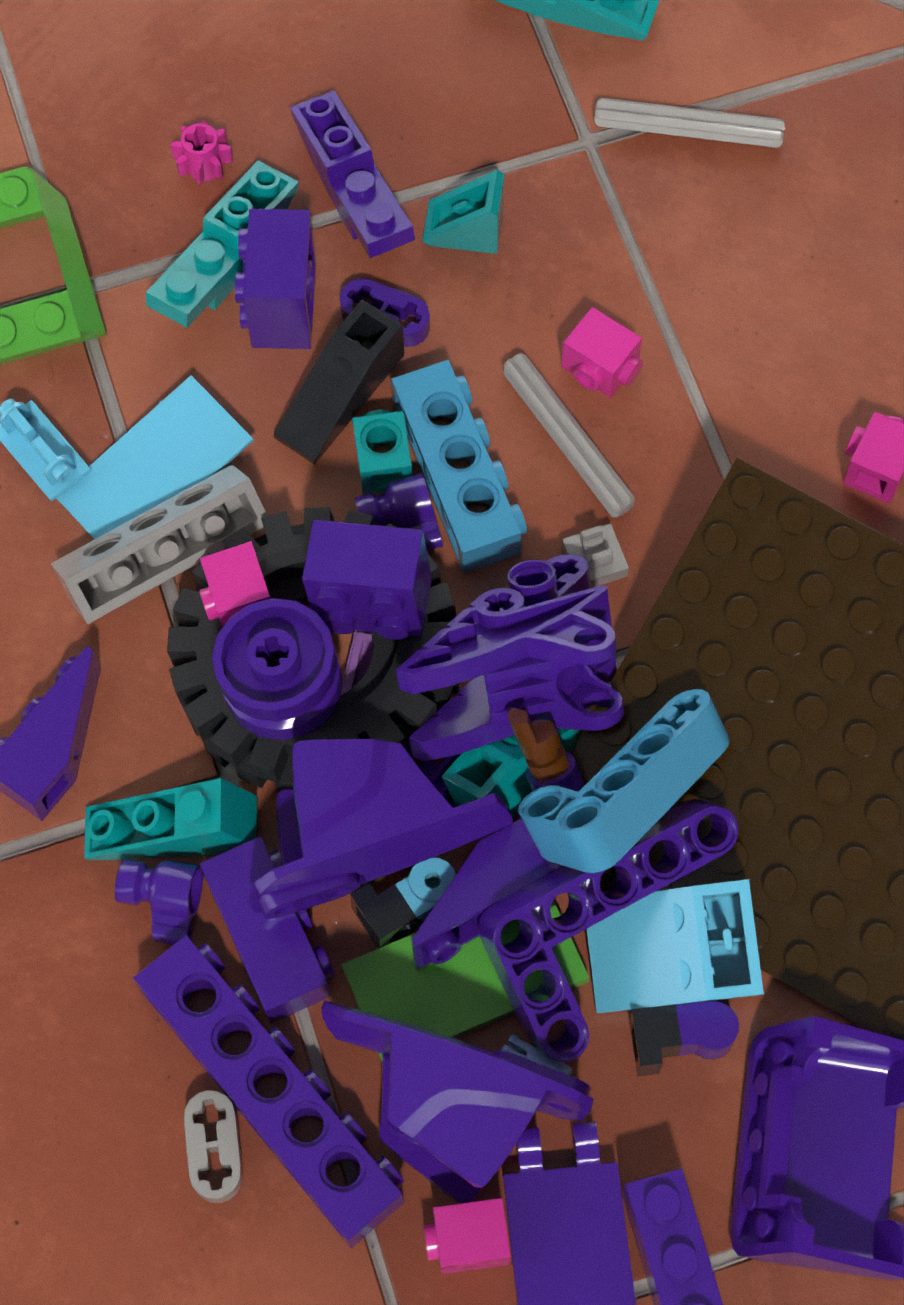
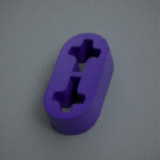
M363 278L347 283L341 290L340 307L344 320L354 309V303H359L364 298H368L373 307L397 322L399 320H406L409 315L416 316V323L410 322L406 328H403L404 347L416 346L422 343L428 336L430 330L429 309L424 301Z

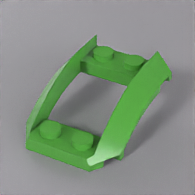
M21 167L0 173V229L46 217L67 290L0 309V365L106 336L66 198L29 167Z

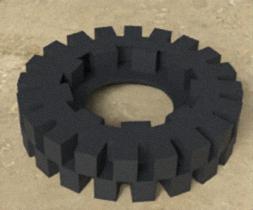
M331 507L304 508V524L291 526L287 512L283 511L261 518L266 534L256 539L251 536L245 527H242L222 540L225 549L252 541L270 598L299 601L308 598L302 578L313 520L334 521ZM349 509L344 519V523L375 525L373 516ZM389 523L387 527H395V526H393L392 524ZM428 555L432 582L423 637L407 636L405 639L392 640L372 632L374 641L373 657L363 678L352 689L340 696L339 704L324 724L307 735L287 740L262 738L245 729L239 724L226 704L224 694L216 680L212 661L216 637L223 626L219 618L209 621L199 590L209 587L200 562L192 571L198 586L196 591L182 587L174 606L173 612L179 627H169L167 653L174 665L173 668L169 669L175 693L196 736L201 737L206 750L224 768L229 763L234 765L240 779L261 789L267 780L273 781L278 792L285 789H293L292 749L294 744L299 741L375 739L385 742H396L404 747L414 761L416 758L412 757L409 737L428 719L435 717V713L450 700V693L458 694L460 685L458 683L449 687L417 694H410L399 688L396 669L418 650L423 649V645L440 630L447 628L446 625L457 616L447 582L441 583L439 567Z

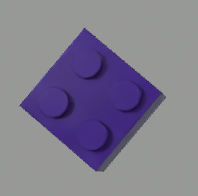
M249 209L248 229H239L238 236L239 259H243V273L237 272L235 277L236 303H240L241 329H249L252 348L311 349L317 263L310 210Z
M313 520L302 580L311 610L320 616L330 632L350 634L354 630L376 632L381 637L392 640L405 639L407 636L423 637L432 582L423 530Z

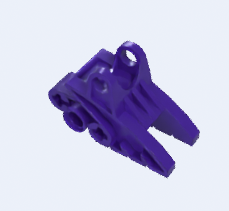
M567 554L553 557L548 561L527 560L518 563L508 572L509 588H496L480 595L470 604V608L464 609L446 625L447 628L440 630L423 645V649L418 650L396 669L400 690L410 694L449 687L472 679L458 692V696L452 697L435 713V717L428 719L409 737L412 757L426 762L461 754L514 735L507 718L511 708L527 711L531 722L541 719L553 722L555 728L597 731L614 726L624 716L623 698L619 692L613 690L612 686L608 684L617 672L615 657L616 638L611 623L608 589L605 585L591 588L589 564L584 558L578 555ZM595 704L610 708L596 713L586 710Z

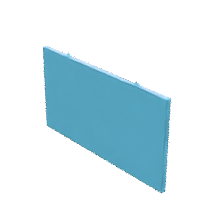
M191 375L163 401H159V404L94 461L89 466L92 470L89 474L56 499L94 539H97L218 473L249 446L254 439Z

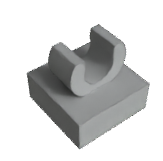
M611 524L602 527L599 525L580 531V534L562 539L564 555H578L588 562L591 588L628 577L629 566Z

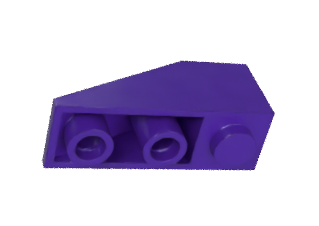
M88 646L84 648L77 658L75 656L70 657L63 663L57 672L55 684L43 698L40 696L36 697L29 703L22 714L21 724L9 738L3 737L0 739V791L40 821L45 819L77 779L101 671L94 651Z
M522 819L477 843L411 940L414 964L418 970L430 963L441 964L450 960L460 951L464 944L479 937V919L483 912L492 904L561 868L560 864L542 858Z

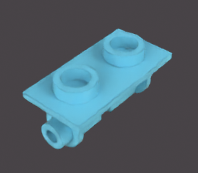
M8 399L0 405V442L51 502L92 471L32 400L24 404L23 402H16L14 399Z

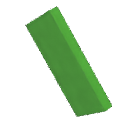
M554 900L550 908L552 918L561 916ZM518 919L509 921L508 925L501 931L500 939L502 944L511 943L518 936L520 931ZM416 933L341 964L359 1010L404 1022L454 1039L516 1014L480 936L464 944L460 951L450 960L441 964L430 963L419 970L414 964L411 942ZM571 937L552 947L571 990L589 982L590 977ZM542 969L535 970L527 976L524 983L525 993L534 992L539 988L543 979ZM378 1053L380 1060L382 1062V1054Z

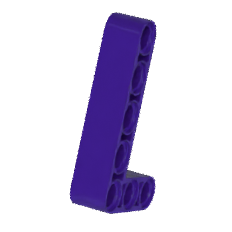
M698 799L685 801L668 810L613 865L616 868L617 878L613 887L607 891L602 892L600 889V878L604 871L585 873L563 866L492 904L483 912L478 925L480 939L526 1037L545 1055L557 1062L575 1060L585 1051L590 1035L587 1023L552 947L728 852L735 844L739 830L737 820L730 811L721 806ZM710 815L712 820L711 831L704 839L699 840L697 835L698 824L701 819ZM662 840L665 847L664 855L661 861L651 866L649 863V851L655 843ZM566 892L569 898L566 911L561 916L552 918L550 908L554 898ZM518 919L520 923L518 936L511 943L502 944L500 936L504 925L511 920ZM542 969L543 979L539 988L534 992L525 993L524 983L527 976L535 970ZM565 1019L566 1026L562 1036L556 1041L548 1042L547 1035L551 1025L558 1020Z

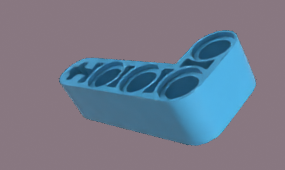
M692 689L676 695L579 792L550 785L541 787L527 795L520 803L518 812L542 858L585 873L602 872L615 865L729 746L730 738L710 695L702 689Z

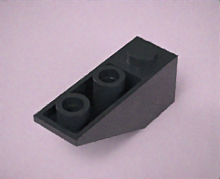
M361 300L330 337L275 431L274 438L315 465L405 355L403 325L364 300Z

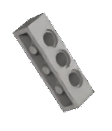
M230 465L51 563V566L73 607L84 621L89 624L200 563V558L208 553L214 554L225 549L222 540L242 527H245L250 534L263 528L261 518L268 515L250 478L235 466Z

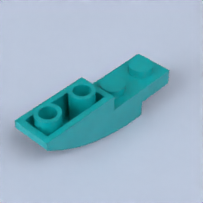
M258 160L203 218V232L146 291V306L186 328L191 325L207 306L216 310L235 288L236 273H243V259H239L238 236L239 229H248L249 209L287 210L298 190L299 181Z

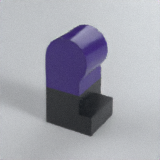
M715 1001L632 1010L629 1024L637 1076L660 1074L663 1065L662 1058L690 1054H696L704 1059L712 1060L723 1057L730 1051L739 1032V1022L735 1012L729 1006Z

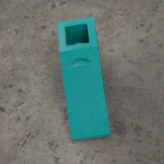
M556 728L565 752L569 753L574 748L584 730ZM515 735L462 753L442 775V779L456 807L494 793L503 799L512 819L518 813L520 803L532 792L526 778L528 769L527 759L524 757Z
M219 778L86 807L84 859L120 860L211 857L220 855L257 838V796Z

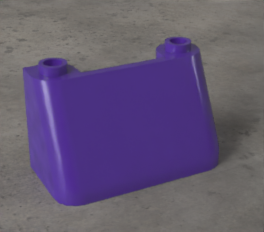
M817 1016L767 1027L758 1033L751 1045L748 1057L731 1220V1243L737 1255L765 1262L892 1281L904 1280V1223L888 1219L896 1113L898 1108H904V1040Z

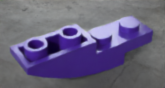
M333 90L290 107L292 117L310 158L353 240L359 239L370 258L414 241L413 225L374 165L371 148L336 92Z

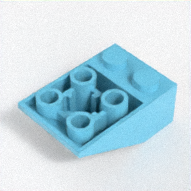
M749 879L655 891L587 928L597 1014L764 995Z

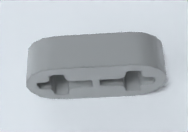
M207 1090L196 1094L190 1099L184 1112L189 1178L192 1187L202 1199L210 1203H223L231 1200L239 1192L243 1183L238 1118L232 1102L226 1095L218 1091ZM213 1104L218 1113L226 1114V1119L217 1122L218 1141L209 1142L206 1128L203 1124L196 1123V1118L204 1116L205 1106ZM219 1152V1161L224 1170H232V1176L224 1178L222 1180V1188L218 1190H213L209 1181H201V1174H206L211 1170L210 1153Z

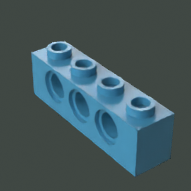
M446 360L392 378L394 407L397 412L403 411L408 441L462 573L465 574L520 555L521 535L527 533L526 522L519 505L514 504L510 506L504 491L508 490L509 486L501 462L499 460L492 462L486 448L490 447V438L484 421L481 417L473 419L468 407L473 401L465 377L463 375L456 377L450 361ZM438 418H448L454 421L447 426H438L432 423ZM456 460H465L472 465L465 469H455L449 464ZM474 503H483L489 506L490 509L483 513H474L469 511L467 507Z

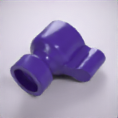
M422 473L390 482L386 487L385 493L380 496L368 493L354 497L358 512L373 516L376 526H387L390 523L397 528L423 530L427 551L443 547Z
M124 859L119 866L116 876L115 899L118 903L138 905L142 901L149 902L152 915V936L155 942L174 945L185 935L191 940L193 918L198 911L202 895L203 871L200 865L165 860L155 868L150 869L144 862Z

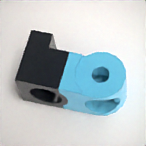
M436 857L415 864L409 877L378 895L370 883L351 893V909L377 949L409 936L420 928L455 877V871L443 859Z

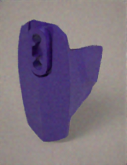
M375 739L299 741L294 744L292 749L293 789L280 791L276 798L277 828L283 865L272 869L254 882L248 901L253 913L263 912L266 919H274L344 897L364 883L433 858L513 824L512 816L503 799L494 793L452 808L422 773L400 743Z
M325 1000L321 1007L322 1017L328 1030L337 1040L382 1054L380 1141L405 1163L460 1204L471 1202L481 1188L490 1181L514 1148L535 1111L560 1119L580 1122L590 1113L594 1098L589 1097L591 1086L573 1076L509 1052L499 1050L491 1052L394 1019Z

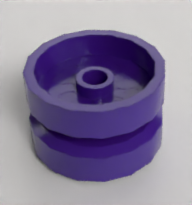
M274 598L252 603L231 616L218 633L212 655L216 680L224 694L229 710L245 729L259 737L278 740L304 736L324 724L339 704L343 678L329 628L320 616L310 608L297 601Z

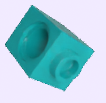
M375 410L366 413L362 417L352 418L362 495L383 493L390 482L412 476V465L403 411L391 413L387 410ZM381 444L393 447L392 450L386 453H376L371 450L373 447Z

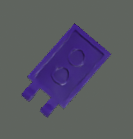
M596 1122L573 1124L572 1139L576 1167L543 1170L539 1128L525 1129L516 1143L520 1173L503 1175L517 1305H636L618 1163L600 1164Z

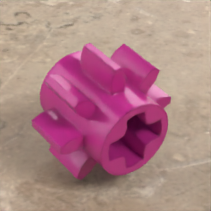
M205 120L188 127L182 126L181 142H171L170 145L173 159H176L178 175L181 177L189 174L200 185L203 181L223 178L222 163L228 164L233 162L231 146L227 145L225 129L222 128L215 131L213 127L207 125Z

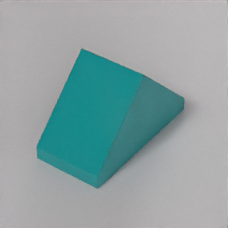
M497 169L430 199L422 242L434 247L497 254L504 214L505 174Z

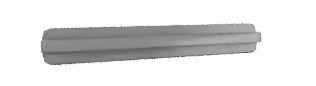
M610 98L598 99L594 116L595 124L600 127L774 148L781 147L785 132V122L777 118Z
M520 353L508 359L503 365L504 376L612 517L618 518L629 512L634 507V495L529 358Z

